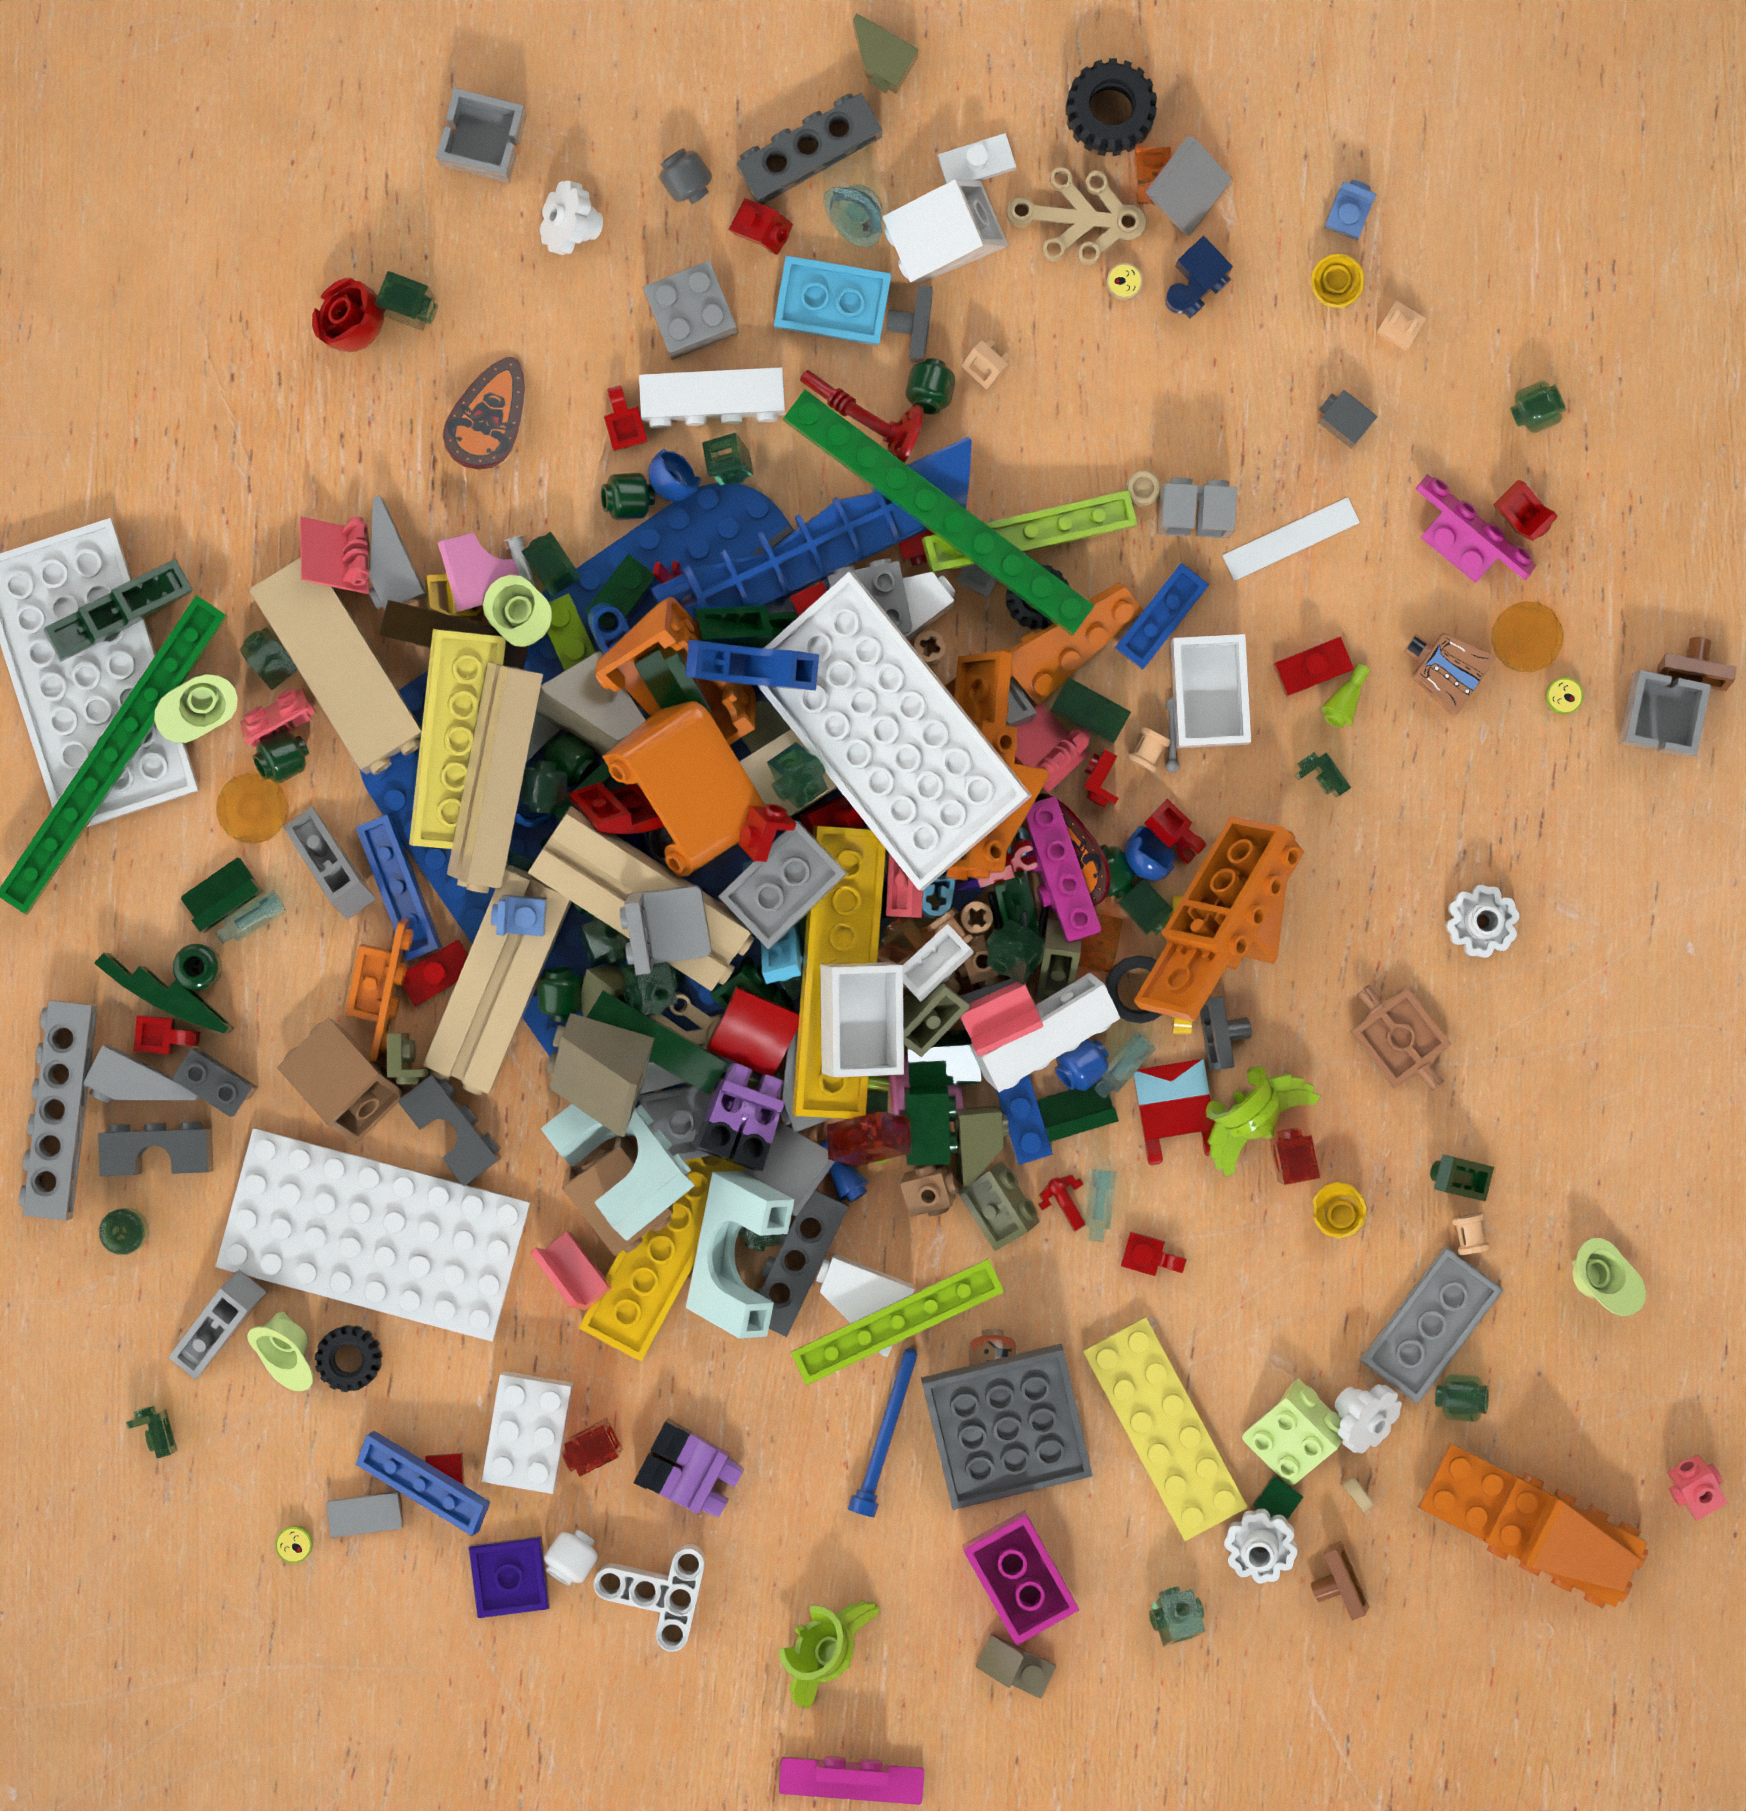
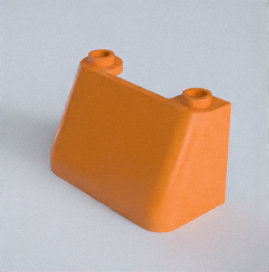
M672 597L664 599L597 661L595 675L598 682L603 688L611 689L614 692L625 688L641 707L652 716L661 708L636 669L634 661L662 645L664 649L670 646L676 652L678 651L683 662L687 665L689 640L701 641L697 622L677 600ZM694 678L711 708L710 715L729 745L755 729L756 695L751 685Z
M695 701L658 710L602 756L609 767L611 776L616 781L625 784H639L672 837L673 842L665 849V857L668 867L676 874L677 878L688 876L740 841V830L746 823L750 806H766L710 713L705 707Z

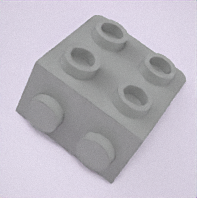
M881 559L871 562L870 567L857 570L855 566L843 567L835 570L834 575L828 576L831 588L848 572L854 573L901 633L908 634L911 632L912 621L899 561L891 562V559Z
M691 885L628 894L624 903L625 907L620 908V921L622 929H628L630 942L626 943V957L629 965L634 964L636 975L651 973L654 964L703 958L710 954L711 944L702 889L699 886Z

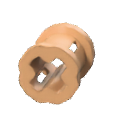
M929 630L917 636L914 649L927 665H934L944 657L946 644L942 635L936 631ZM930 639L936 641L935 647L940 650L939 653L932 652L929 657L924 656V648L920 646L921 642L928 643Z
M1143 727L1140 731L1142 734L1133 754H1128L1126 759L1151 773H1155L1157 769L1155 763L1164 746H1169L1171 741Z
M971 902L961 911V925L969 933H983L992 924V911L983 902ZM970 909L975 912L982 909L985 912L982 918L985 922L984 926L981 927L976 924L971 927L967 923L970 919L967 912Z
M950 909L946 914L941 915L926 926L928 931H933L936 935L948 924L965 943L973 939L971 934H965L953 917L955 915L953 909Z
M1483 1213L1463 1215L1451 1219L1452 1225L1457 1227L1460 1242L1458 1254L1467 1255L1490 1249L1489 1243L1485 1242L1481 1221L1484 1219Z

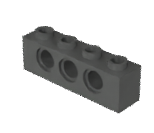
M851 93L842 96L833 103L835 108L824 114L821 111L814 112L802 120L803 126L792 132L789 128L784 129L771 138V144L762 149L754 146L740 155L741 160L736 163L737 170L756 203L765 204L882 138V128L862 93L854 97ZM835 122H843L849 127V131L845 136L835 137L829 132L830 126ZM805 139H811L817 143L818 148L814 153L806 155L798 150V145ZM773 157H781L787 162L784 170L773 172L768 169L767 163Z
M815 1189L797 1217H795L792 1226L789 1225L788 1234H779L776 1243L782 1245L776 1258L769 1256L760 1274L766 1278L761 1291L753 1289L756 1293L774 1302L769 1329L785 1337L789 1334L849 1207L848 1204ZM812 1217L820 1222L821 1231L817 1236L807 1237L801 1232L800 1224L804 1219ZM792 1250L802 1252L806 1258L805 1265L798 1270L789 1268L785 1263L786 1254ZM773 1284H786L790 1289V1297L784 1302L773 1300L769 1292Z

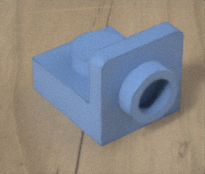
M1351 180L1350 183L1343 182L1338 190L1324 228L1358 240L1377 194L1371 192V187L1357 180Z
M503 895L499 899L498 904H493L491 925L497 926L496 935L504 936L506 933L534 936L545 935L547 898Z

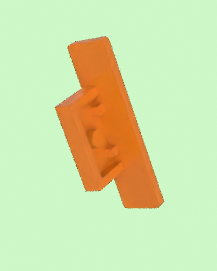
M402 918L398 922L392 950L366 944H360L345 1015L377 1022L370 1060L377 1062L383 1053L387 1054V1034H390L387 1032L390 1019L395 1020L399 1008L400 999L394 998L397 984H403L407 964L402 963L404 950H410L414 930L408 929L410 923L408 918Z

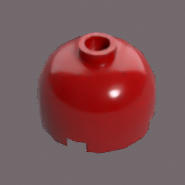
M352 278L338 280L323 292L321 298L325 301L321 305L320 311L315 308L312 314V328L315 336L330 347L344 352H357L369 346L379 335L384 323V309L379 296L368 286Z

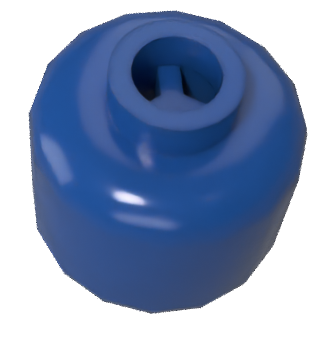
M1086 1039L1075 1050L1065 1052L1056 1057L1057 1066L1055 1067V1072L1060 1081L1070 1090L1076 1088L1086 1091L1107 1074L1109 1067L1106 1058L1109 1057V1054L1098 1040L1092 1042Z

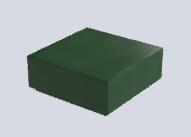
M1273 1475L1253 1505L1258 1509L1267 1510L1271 1518L1275 1515H1282L1288 1520L1303 1499V1496Z

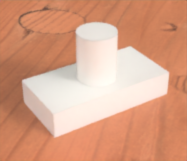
M1006 133L940 153L937 156L946 184L954 179L982 181L1016 170V164Z
M947 924L903 965V984L921 1002L941 983L948 981L952 973L974 952Z

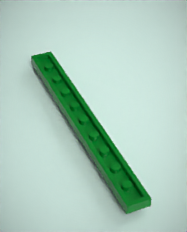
M804 389L782 420L1069 635L1075 634L1095 606L806 389Z
M196 595L1 885V899L26 915L30 913L155 726V709L160 699L169 691L184 683L228 617L226 614Z

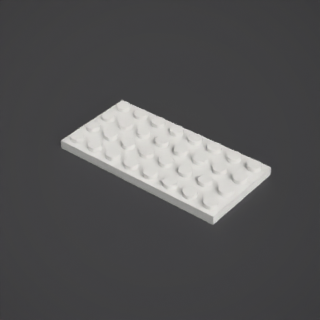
M111 518L0 553V645L52 807L56 805L156 655L145 619L60 662L44 632V627L77 612L78 608L109 594L112 589L132 580L114 521ZM155 724L87 827L200 791L185 743H175L165 739L157 730Z
M848 572L763 648L819 654L816 691L758 687L918 890L926 889L1032 797L1030 792L854 573Z
M253 1128L215 1267L235 1273L241 1270L250 1277L493 1342L531 1202L469 1185L463 1186L458 1182Z

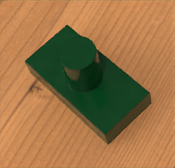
M1442 1154L1441 1161L1438 1160L1433 1163L1430 1177L1436 1182L1435 1190L1486 1202L1494 1167Z

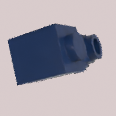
M1204 235L1176 262L1175 267L1188 279V285L1177 283L1169 288L1165 297V304L1168 310L1175 314H1186L1191 319L1205 305L1201 300L1211 290L1215 294L1219 293L1231 281L1228 274L1233 266Z

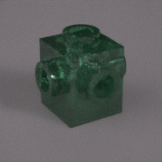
M797 742L767 761L775 780L772 783L773 790L782 801L788 799L798 809L828 790L823 778V774L826 773L823 764L815 755H811Z
M595 916L592 917V922L581 925L579 937L591 968L607 962L609 966H614L627 960L626 943L630 942V938Z
M1009 919L1001 930L995 929L986 943V948L989 949L987 965L991 966L997 973L1007 975L1024 985L1042 962L1046 940L1036 935L1028 927L1019 925Z
M669 963L654 964L651 973L636 975L634 964L621 966L625 982L622 992L626 1003L630 1007L635 1008L644 1015H657L664 1012L666 1007L678 1003L675 993L678 984L674 973L669 968Z
M1173 1587L1159 1592L1160 1598L1150 1605L1152 1609L1149 1611L1150 1622L1153 1629L1159 1631L1163 1647L1195 1638L1206 1631L1202 1618H1204L1203 1605L1198 1597L1195 1598L1192 1589L1181 1592L1179 1587Z

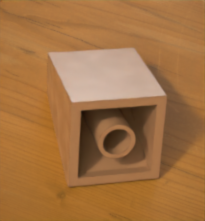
M329 1017L324 1022L317 1024L311 1030L310 1035L298 1047L290 1050L286 1054L284 1061L277 1067L328 1126L356 1144L398 1103V1100L407 1094L399 1084H396L392 1077H387V1072L377 1062L370 1060V1055L343 1027Z
M625 1135V1137L616 1136L606 1140L575 1166H570L566 1169L562 1190L614 1255H617L622 1250L628 1253L635 1249L643 1241L641 1236L651 1229L654 1232L661 1230L671 1221L670 1215L673 1214L674 1204L670 1205L626 1241L612 1228L594 1203L625 1178L633 1168L638 1150L628 1135Z

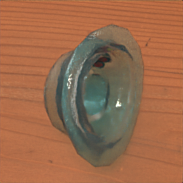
M853 184L847 188L833 187L825 192L823 203L826 214L836 230L848 242L858 247L869 248L878 243L882 233L881 217L883 215V208L879 196L871 188Z

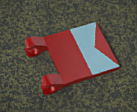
M1204 1059L1133 1070L1148 1164L1159 1165L1163 1162L1160 1138L1201 1132L1204 1154L1210 1156L1208 1139L1215 1122L1206 1115V1108L1211 1099Z

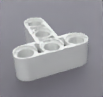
M694 1544L681 1546L673 1557L669 1575L609 1563L603 1565L598 1570L594 1579V1590L604 1600L660 1612L656 1640L662 1649L668 1652H675L681 1650L686 1645L705 1567V1555L700 1547ZM684 1554H692L698 1559L699 1566L693 1571H686L680 1566L679 1558ZM607 1573L617 1575L620 1579V1587L616 1590L605 1589L601 1583V1577ZM648 1581L654 1585L656 1593L650 1598L640 1597L636 1591V1585L639 1582ZM677 1589L686 1590L690 1594L691 1601L685 1606H678L672 1601L671 1593ZM675 1624L681 1628L683 1636L677 1641L667 1640L663 1634V1629L667 1625Z

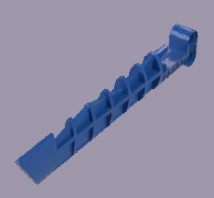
M969 437L907 465L966 509L972 441ZM871 487L872 493L840 500L837 497L832 499L830 505L806 523H804L800 514L795 516L798 529L772 549L764 533H758L757 536L764 553L730 559L726 550L723 549L720 551L722 562L690 568L688 565L682 568L683 574L651 588L657 603L668 597L679 600L691 594L693 598L680 604L696 621L694 614L696 609L766 605L835 573L834 571L853 565L928 529ZM609 603L595 605L588 614L589 627L603 655L636 625L628 627L623 614ZM605 612H612L615 616L613 626L607 630L599 629L598 618Z

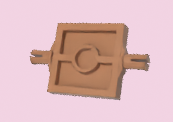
M1370 985L1364 988L1365 992L1361 990L1357 995L1360 996L1370 1011L1366 1018L1349 1032L1393 1088L1399 1086L1409 1077L1420 1074L1431 1090L1438 1087L1436 1083L1441 1085L1444 1080H1442L1431 1064H1433L1438 1054L1451 1045V1042L1408 987L1404 988L1393 998L1381 1001Z

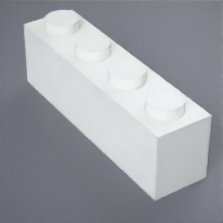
M782 367L639 375L641 418L643 423L649 422L651 428L670 427L671 421L684 420L686 426L706 425L707 419H721V424L742 423V417H757V422L778 421V416L785 415Z
M1090 972L1035 1005L1044 1026L1032 1033L982 1056L977 1055L973 1044L969 1045L985 1080L998 1092L1012 1088L1023 1077L1048 1066L1051 1060L1065 1052L1075 1050L1081 1042L1092 1035L1106 1031L1112 1023L1120 1019V1016L1103 982Z

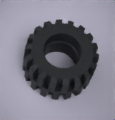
M1109 58L1108 63H1103L1102 59L1096 61L1093 67L1089 68L1086 66L1081 70L1080 76L1075 77L1069 90L1066 104L1068 128L1073 130V137L1077 142L1081 140L1085 144L1084 148L1088 151H1091L1092 148L1098 150V155L1105 156L1106 152H1113V156L1121 155L1123 150H1127V152L1134 150L1136 144H1141L1146 139L1156 116L1157 95L1156 92L1153 93V83L1150 78L1147 80L1144 78L1145 72L1140 67L1137 70L1131 68L1132 63L1125 60L1124 64L1117 63V58ZM1104 90H1115L1124 94L1132 105L1130 118L1119 125L1101 123L1090 110V102L1093 96Z

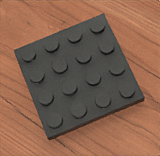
M1062 1343L921 1377L953 1510L1092 1477Z

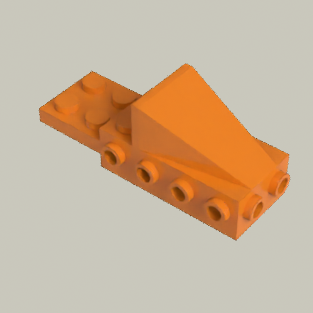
M996 651L958 656L954 699L1030 792L1032 797L945 872H947L946 878L968 880V877L989 879L990 873L1005 872L1007 849L1049 776V770L1014 764L1017 751L1018 728L1006 725L1009 712V686L1012 677V653Z
M1230 816L1161 933L1168 943L1134 999V1002L1140 1009L1194 1022L1225 968L1236 970L1243 957L1271 964L1275 963L1278 957L1287 881L1304 854V850L1295 841L1296 837L1291 831L1282 826Z
M1449 1442L1418 1505L1419 1509L1489 1544L1487 1551L1504 1560L1507 1559L1508 1555H1511L1521 1561L1519 1567L1536 1576H1539L1540 1572L1543 1571L1553 1576L1551 1583L1568 1592H1571L1573 1587L1585 1592L1586 1594L1583 1599L1602 1609L1605 1603L1616 1608L1619 1601H1625L1632 1587V1582L1629 1580L1635 1568L1639 1570L1643 1566L1648 1555V1550L1645 1549L1648 1543L1639 1537L1641 1530L1621 1521L1618 1527L1606 1521L1609 1514L1589 1505L1587 1511L1574 1504L1577 1498L1557 1489L1555 1494L1543 1489L1542 1487L1545 1482L1524 1473L1521 1478Z

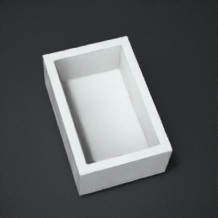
M1245 634L1173 638L1170 641L1176 748L1234 746L1251 743Z
M892 962L820 964L822 1074L831 1077L903 1075V965Z
M503 1371L500 1374L482 1482L550 1494L554 1493L557 1487L574 1387L573 1382Z

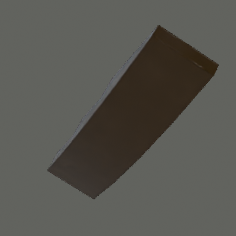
M392 600L387 601L379 633L380 636L430 649L433 629L502 636L493 626ZM506 641L503 665L524 669L529 646H514Z

